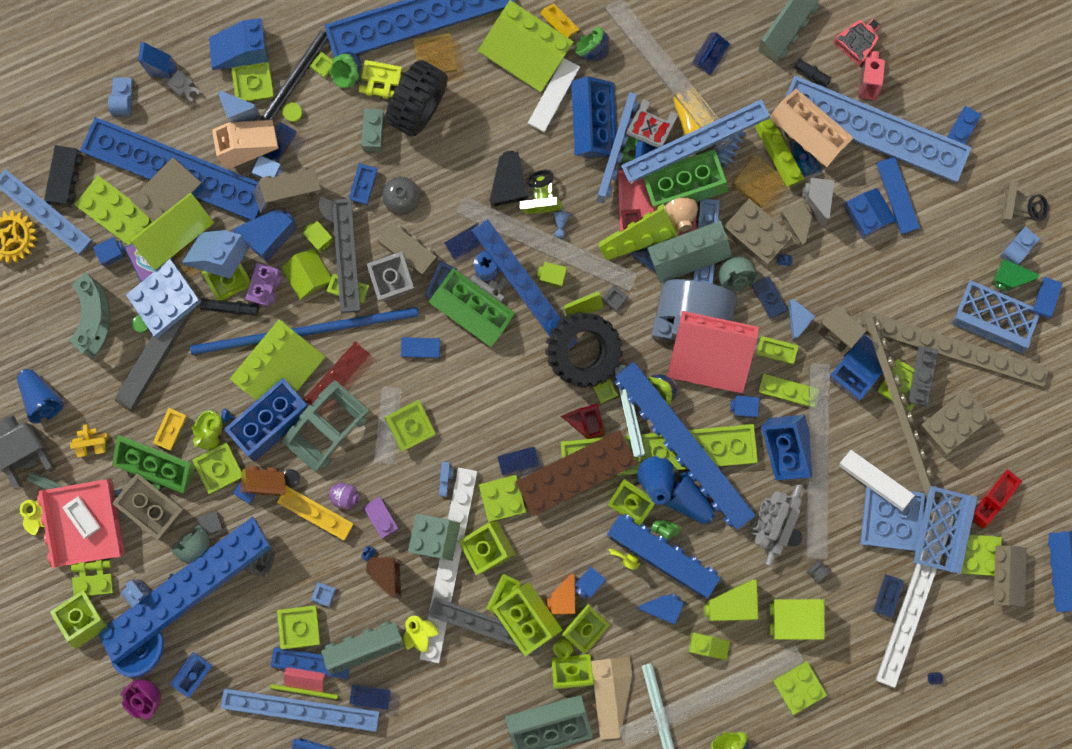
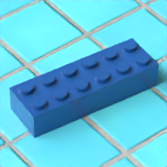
M619 514L606 537L704 599L710 596L720 580L716 570L709 566L704 568L700 565L702 563L700 560L693 556L688 558L684 555L685 551L675 545L673 548L667 544L668 540L660 535L657 537L650 534L652 530L643 524L639 527L633 523L635 519L629 515L624 514L622 516Z

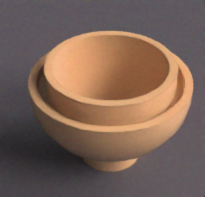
M683 197L672 200L664 205L678 232H686L692 228V222L698 211L695 200Z

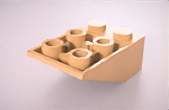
M272 120L229 122L212 129L216 155L226 170L279 148Z

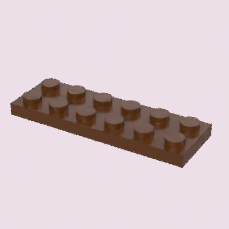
M618 430L515 482L532 517L636 466L637 462L621 431Z

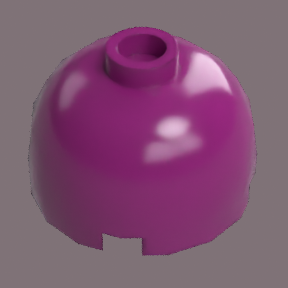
M138 679L131 682L120 694V697L123 695V708L136 719L142 717L144 718L143 720H147L155 714L161 704L159 689L155 684L146 679Z

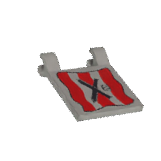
M643 99L626 134L659 148L665 143L678 114L671 111L666 121L648 113L650 101Z

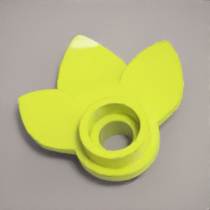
M38 500L24 501L20 506V514L24 517L23 526L28 533L35 536L40 526L45 527L41 523L42 508L39 506ZM29 506L33 507L32 513L27 512Z
M609 549L611 555H617L623 559L621 563L632 570L638 569L641 563L638 561L639 558L631 553L625 555L615 549Z
M411 616L405 623L406 632L403 636V642L407 650L415 647L421 652H427L429 646L428 637L436 636L439 632L433 622L429 620L423 621L419 616ZM413 622L416 624L415 629L412 628Z

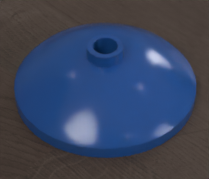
M162 632L157 633L117 664L112 663L115 670L121 675L130 678L140 677L150 672L157 665L163 653L164 638Z

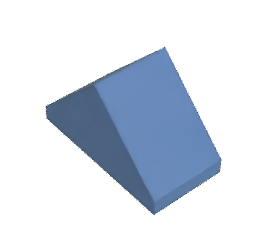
M791 299L788 302L792 340H797L815 316L797 301Z

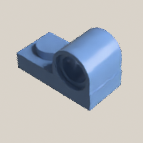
M113 78L112 95H109L108 109L112 116L131 117L132 78Z
M1024 227L1000 254V257L1018 265L1040 238L1027 227Z
M142 579L130 580L125 584L127 587L121 592L132 608L151 593Z

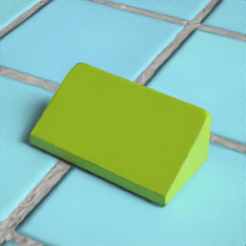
M595 292L564 305L566 316L580 312L593 313L603 309L604 305L600 292Z

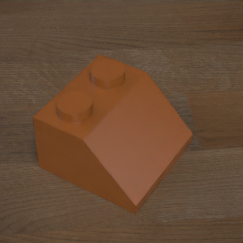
M248 466V469L242 470L240 493L267 496L286 495L284 472H278L279 468L267 467V471L259 470V466Z

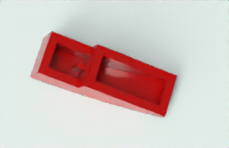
M1006 469L975 506L972 521L981 529L988 526L1022 483V480Z

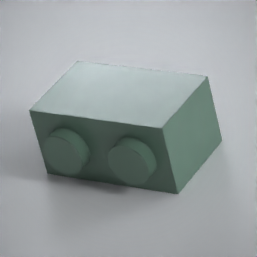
M364 109L361 144L363 151H383L385 114L381 109Z

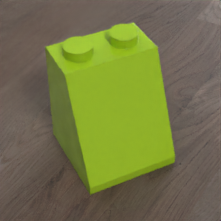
M757 579L750 580L707 601V605H704V617H707L708 621L758 620Z
M824 599L772 600V604H769V615L773 616V623L769 624V635H773V639H825Z

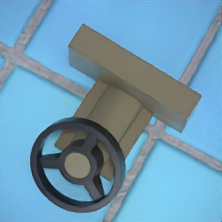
M1010 181L1006 186L1001 222L1009 223L1013 215L1031 218L1034 221L1044 220L1049 210L1046 198L1041 194L1033 195L1031 198L1016 196L1018 182ZM1040 197L1041 199L1036 202L1035 198ZM1042 203H1044V213L1041 217L1040 212L1042 211Z

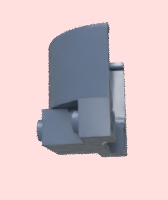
M686 279L665 281L661 287L652 339L671 342V340L675 341L682 311L733 321L737 303L736 294L724 287L701 281ZM675 318L674 324L668 322L667 319Z

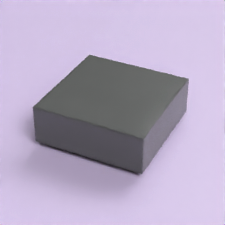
M613 285L602 299V302L617 313L629 297Z
M217 511L198 517L199 524L208 535L223 530Z

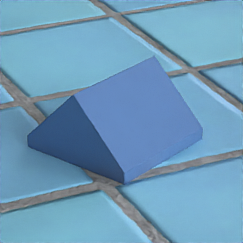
M219 90L218 95L230 122H246L259 118L260 113L254 104Z

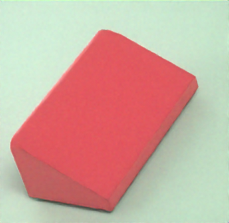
M286 668L284 672V686L323 692L325 673Z

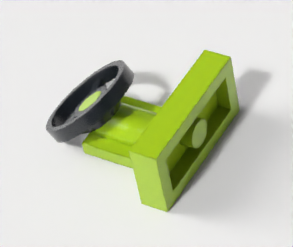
M543 169L529 175L527 181L529 186L533 187L534 200L520 202V209L526 215L562 210V202L557 197H553L552 181L554 180V175L552 171Z

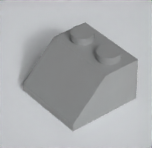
M811 178L809 183H806L803 188L802 199H805V204L809 205L812 215L821 226H825L830 219L834 181Z
M403 251L367 264L379 301L385 302L397 298L414 289Z

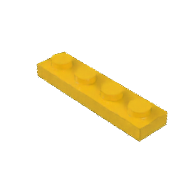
M286 486V495L280 496L277 501L283 507L344 541L354 526V523Z

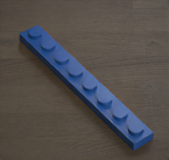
M485 219L471 230L547 335L551 337L550 331L552 327L556 328V323L561 318L490 221ZM575 337L570 341L568 350L578 343Z

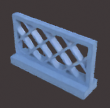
M970 280L951 324L1023 354L1029 348L1030 339L1040 315L1035 314L1033 320L1026 321L1022 312H1032L1033 306ZM971 287L979 290L981 296L973 299L970 294ZM987 297H996L999 304L990 306ZM983 299L987 308L978 311L975 302ZM971 303L975 313L969 315L962 312L963 307ZM1011 303L1017 311L1008 314L1005 305ZM1001 307L1005 316L996 319L992 309ZM989 311L992 321H983L980 314ZM1019 314L1022 324L1014 326L1010 317ZM1007 319L1010 328L1002 329L998 321ZM1024 326L1028 333L1026 338L1019 336L1016 329Z
M930 486L913 563L961 574L977 497ZM935 491L940 492L944 499L938 504L934 501ZM959 497V505L954 509L949 500ZM946 503L950 512L943 516L939 507ZM936 511L940 519L932 524L930 514ZM953 515L955 523L949 528L945 519ZM942 522L946 531L938 535L935 526ZM931 530L935 539L928 543L925 536ZM948 534L951 542L945 547L941 538ZM938 541L942 550L934 554L930 546ZM927 549L931 558L926 561L920 560L922 552ZM943 553L947 558L945 566L940 565L937 560Z

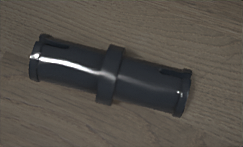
M801 58L797 60L793 68L808 76L807 79H813L825 88L832 79L831 76L818 70L816 65L813 67Z

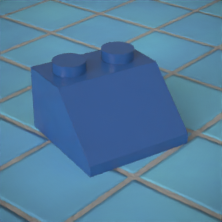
M878 188L864 192L847 201L844 205L847 214L862 239L896 222Z

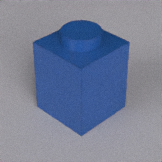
M114 237L93 247L101 265L104 267L125 258L123 252L126 250L121 240L117 241Z
M735 396L734 400H731L730 412H733V417L751 419L758 417L759 397Z

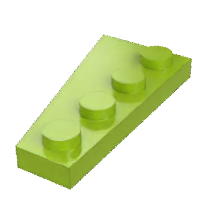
M662 204L655 212H649L640 221L627 225L628 228L625 230L617 231L600 241L599 248L607 261L677 237L678 232L664 204Z

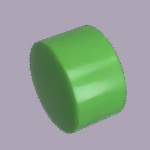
M140 315L133 319L132 327L136 332L144 334L149 331Z

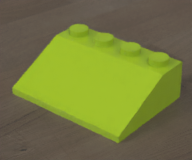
M509 0L477 52L541 93L573 44V41Z
M279 319L230 377V380L256 401L282 378L297 392L326 356L284 321Z

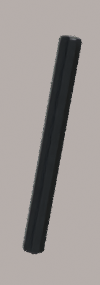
M321 30L259 121L273 120L327 42L328 36L325 31Z

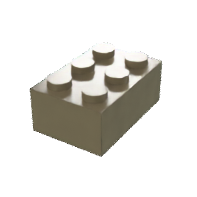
M304 167L298 169L295 173L283 172L277 177L265 176L261 178L254 193L260 213H265L315 201L321 189L315 169Z
M750 199L745 202L724 226L726 235L765 269L793 237Z
M836 305L814 332L844 356L867 330L864 329L865 325L860 320H854L849 316L850 313L846 308Z
M965 388L918 428L944 457L988 422L991 416L968 389Z

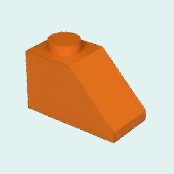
M570 574L551 594V598L547 599L548 610H552V614H575V574Z

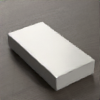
M80 496L62 507L84 539H87L102 528Z

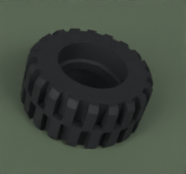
M418 60L412 64L403 78H401L389 101L390 103L385 113L387 123L408 136H417L430 121L441 102L447 88V74L424 60Z
M580 312L574 315H567L564 320L560 319L556 323V328L552 327L550 331L551 337L546 340L548 349H545V353L549 357L547 362L553 368V373L559 376L562 381L582 388L587 386L595 387L598 386V383H605L608 376L612 377L616 373L613 370L615 367L619 368L621 362L618 359L619 356L622 357L623 351L620 350L622 340L618 339L619 333L617 329H614L612 327L613 324L603 317L590 313ZM580 332L594 334L600 345L597 360L587 368L574 366L568 356L569 343Z

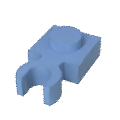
M442 462L439 496L447 497L449 479H453L454 468L450 467L451 464L449 462Z

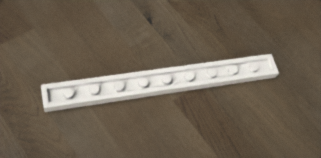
M458 467L448 519L459 522L460 527L453 561L443 559L439 561L430 608L434 597L452 602L462 552L458 541L465 537L477 477V471ZM428 616V620L434 623L439 634L428 637V651L421 652L420 660L439 663L447 623Z
M942 496L940 497L938 503L944 500ZM949 500L954 509L959 505V502ZM946 503L939 507L943 516L950 512ZM936 511L931 521L932 524L940 519ZM953 515L945 519L949 528L952 527L954 522ZM942 522L935 526L938 535L946 531ZM931 530L928 531L926 536L928 543L935 539ZM948 534L941 538L944 545H946ZM938 541L930 546L934 554L942 550ZM927 549L921 554L920 560L922 561L931 558ZM940 555V556L937 558V560H938L939 562H940V559H941V556H942V555ZM916 564L875 681L895 688L937 568Z

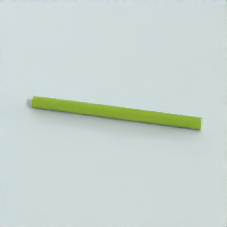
M270 684V689L338 699L336 694Z

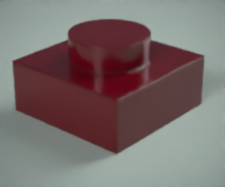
M641 209L621 210L623 230L628 228L627 225L630 223H636L641 220Z

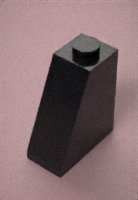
M506 151L503 155L499 156L490 196L491 208L528 200L518 152Z

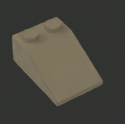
M172 157L143 186L131 202L154 222L189 193L193 194L202 182L176 158Z
M138 473L112 503L159 541L165 537L186 511Z

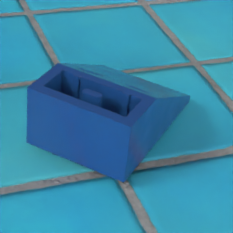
M863 334L828 377L831 382L857 403L883 373L872 340Z

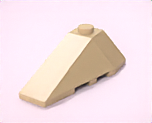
M630 656L591 661L600 740L620 738L632 680Z

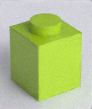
M318 221L315 223L311 222L304 229V236L319 253L334 242L330 234Z
M544 262V266L539 267L537 277L540 278L541 284L562 289L567 267Z

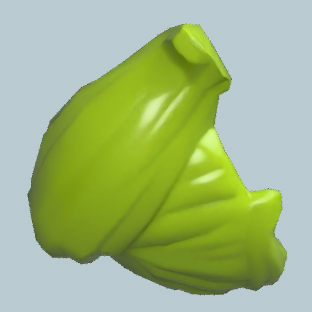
M207 410L203 412L196 420L195 425L192 426L193 434L195 435L193 439L195 447L203 450H212L219 446V436L222 432L223 422L221 416L216 411Z

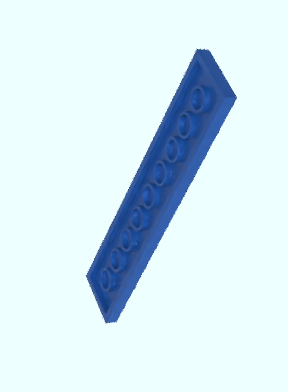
M402 0L328 23L324 26L334 58L344 52H352L359 55L504 10L509 0Z
M94 118L80 149L81 153L148 180L174 157L202 182L193 193L196 199L248 220L257 218L260 210L254 191L258 181L226 170L100 118Z
M252 516L204 552L200 558L189 563L149 593V596L133 608H129L109 623L108 627L104 628L98 635L111 662L117 664L269 551L272 547L257 520Z

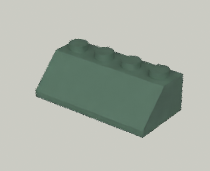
M789 0L762 38L758 51L776 63L780 58L783 60L789 52L787 48L790 43L794 45L800 36L797 34L801 28L805 29L808 25L810 14H815L820 7L819 0Z
M716 221L647 247L659 283L732 257L721 221Z
M388 621L381 624V628L376 630L370 628L363 631L362 635L354 637V635L343 639L344 642L340 644L331 643L326 645L325 649L321 652L327 671L330 675H334L405 647L396 623Z
M581 695L505 717L514 749H557L593 738Z

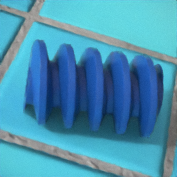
M486 250L481 251L476 256L474 267L477 276L485 281L494 279L498 275L499 268Z

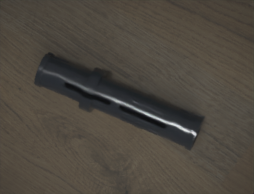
M201 298L200 310L232 313L236 316L251 315L257 317L259 304Z

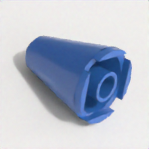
M24 369L19 373L17 382L29 422L33 424L42 423L41 419H52L63 409L62 404H64L62 398L34 370Z
M659 456L647 458L640 464L637 472L639 484L653 503L663 505L669 501L676 478L674 465L669 459H662Z
M686 472L678 476L680 480L674 482L669 501L663 505L700 524L710 523L715 517L713 514L714 508Z

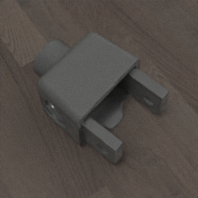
M15 416L0 421V471L6 474L13 489L20 490L24 488L15 470L18 468H32L36 465L38 458H40L47 471L52 472L56 469L47 453L49 448L33 425L26 422L18 424Z

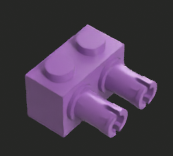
M256 263L245 300L270 309L271 304L274 305L276 301V288L282 282L283 276L280 270Z

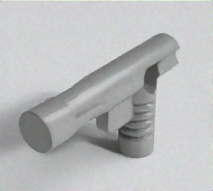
M475 275L471 277L470 280L498 301H503L505 296L501 292L508 283L504 276L499 284L493 280L487 284ZM497 290L498 296H495L492 293Z

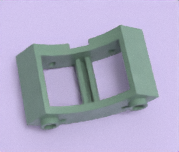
M85 272L71 285L77 292L81 302V320L76 332L69 340L83 355L93 360L102 350L107 340L106 337L111 325V312L104 290L93 277Z
M336 380L318 395L319 398L315 400L312 406L309 405L300 415L296 425L290 428L282 440L284 445L315 472L321 467L325 469L332 460L330 458L341 443L357 426L360 428L367 421L365 417L369 410ZM331 398L355 418L341 434L317 413ZM309 422L333 442L325 455L301 435Z

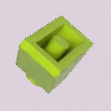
M692 633L688 652L727 660L730 641Z

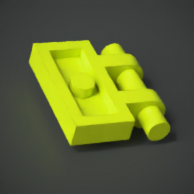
M365 60L361 79L368 81L367 86L360 85L359 92L365 93L366 96H382L383 99L389 100L394 94V91H391V86L397 87L400 82L402 67ZM380 83L385 84L384 89L374 88V84Z

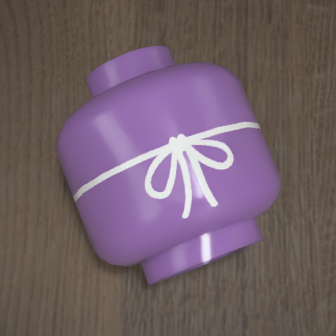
M339 482L332 486L329 499L333 506L349 510L353 505H357L359 494H357L355 486Z

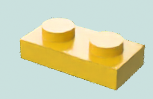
M554 3L545 7L540 13L548 23L567 38L576 35L580 30Z
M168 408L153 443L172 451L187 415Z

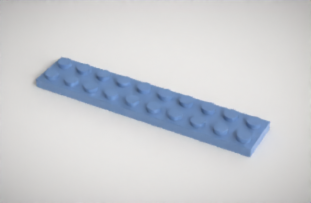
M794 76L786 97L795 89L799 90L853 136V142L890 157H895L897 160L951 182H958L972 147Z

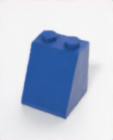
M276 209L234 228L233 232L242 235L248 247L267 263L297 228L294 225L296 221L287 211L282 213L279 209Z

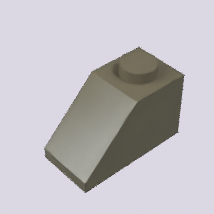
M803 201L786 209L781 214V218L800 248L806 243L812 219V210Z

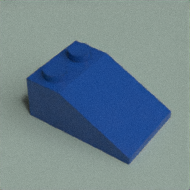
M261 18L243 20L209 37L212 70L268 62L266 33Z
M805 414L775 417L767 420L761 426L775 480L812 477L810 431Z

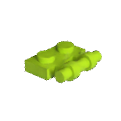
M103 559L96 560V562L71 564V571H79L80 577L72 578L73 596L82 590L88 596L114 593L113 574H105L104 568H111V560L103 561ZM87 570H97V575L87 576Z

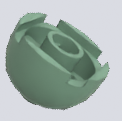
M733 256L728 258L719 271V280L722 287L733 293L745 290L743 287L750 284L752 286L759 277L754 264L745 257Z
M201 525L195 526L193 528L195 532L190 534L187 532L174 544V549L171 552L180 561L191 563L200 558L209 549L210 538Z

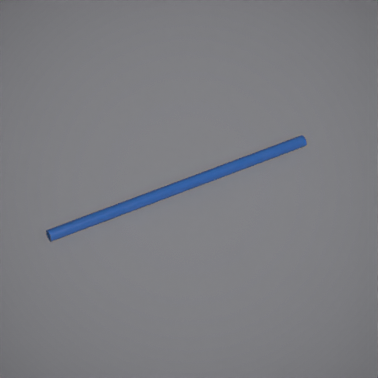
M414 307L292 329L300 336H307L418 317L419 314L418 308ZM267 333L191 345V355L259 344Z

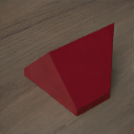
M598 404L582 407L560 416L586 439L605 435Z

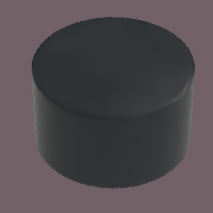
M288 469L284 472L286 486L295 487L299 484L300 475L297 471Z
M793 529L787 546L790 547L798 546L802 542V534L797 529Z

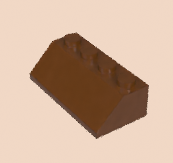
M395 557L369 558L370 562L366 563L367 575H370V578L390 597L401 599L400 560Z

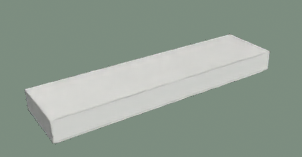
M564 58L562 59L528 121L529 126L545 133L571 86V81L577 75L580 66Z
M852 450L849 451L839 464V467L901 511L907 507L915 496Z

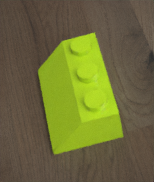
M530 582L517 588L492 607L524 656H527L562 631V628Z

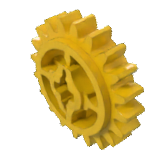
M11 210L10 215L3 211V217H0V238L3 245L0 249V262L6 260L10 264L13 258L14 262L18 263L19 257L26 260L24 254L31 255L32 253L29 248H36L32 242L38 241V238L33 236L37 233V230L31 229L35 224L29 222V217H23L21 212L16 216L13 210ZM9 224L7 228L1 229L3 226ZM20 225H21V226L23 227V229H24V233H25V237H24V238H22V237L20 236V230H19ZM21 245L19 248L13 251H9L10 249L12 250L15 246Z

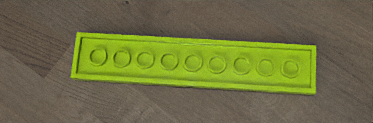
M754 424L689 430L717 467L758 463ZM656 433L641 434L645 455L634 457L637 465L616 476L637 474L640 464L653 456L669 459L676 471L688 470V467L686 465L682 467L676 460L678 455L674 450L671 452L663 443L666 440L662 435L658 437ZM623 436L634 457L630 436ZM602 438L562 441V458Z

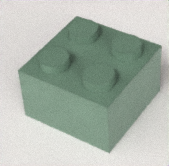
M416 514L408 552L453 561L460 523L449 519Z

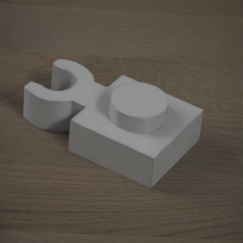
M179 70L166 83L180 97L186 94V98L191 103L195 102L191 98L192 93L201 95L197 88L191 87L194 83Z

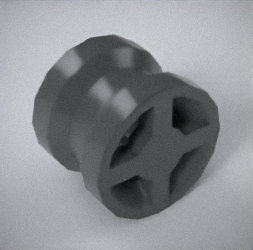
M819 559L806 572L812 575L814 581L818 583L831 570L825 567L823 561Z

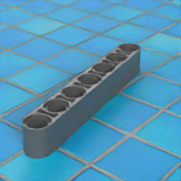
M195 308L160 337L156 338L152 335L117 393L115 402L131 411L136 408Z

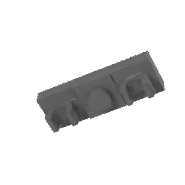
M918 346L908 403L924 407L928 406L938 354L937 349Z

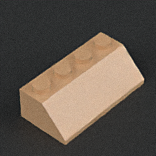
M797 89L783 99L770 115V119L776 126L781 127L790 138L795 139L802 145L804 150L810 152L817 158L818 162L826 167L837 158L854 138Z

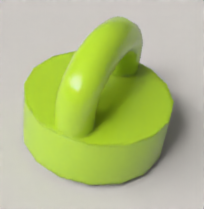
M560 638L553 645V652L561 659L569 658L574 651L573 645L566 638Z

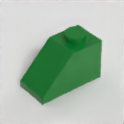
M1003 259L991 283L998 290L1010 291L1034 282L1038 279L1039 274Z

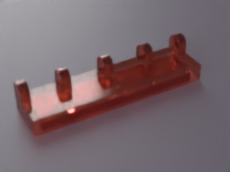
M354 341L353 345L328 370L327 374L317 382L304 399L312 406L315 400L319 398L318 395L334 380L343 386L370 354Z

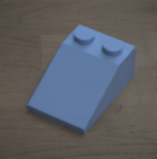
M226 230L202 232L182 263L189 267L231 278L249 247L242 235Z

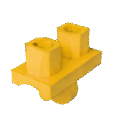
M85 424L82 431H77V436L80 438H74L70 442V448H74L77 457L87 456L89 454L87 446L90 445L94 446L95 454L106 452L108 435L107 433L97 434V428L90 429L89 425Z

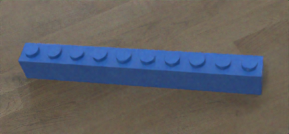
M631 362L616 374L617 380L615 383L621 390L626 389L630 394L627 396L633 406L637 404L641 408L639 413L645 421L650 420L653 423L652 430L658 437L660 435L664 437L666 441L663 443L670 452L672 450L678 455L676 460L682 467L685 465L690 470L688 475L694 482L699 481L702 485L700 490L706 497L711 496L714 500L712 505L718 513L722 511L726 515L724 520L730 528L734 526L738 530L756 516L635 362Z

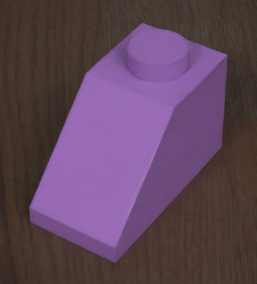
M381 497L364 506L372 524L383 540L400 530Z

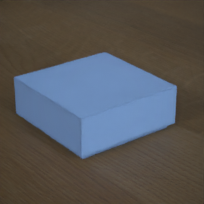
M317 582L311 601L330 607L336 588Z

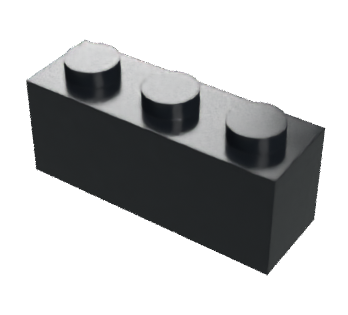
M58 145L54 147L44 201L49 205L71 208L72 203L75 202L76 192H74L75 184L79 182L78 169L83 163V155H81L82 153L77 148Z

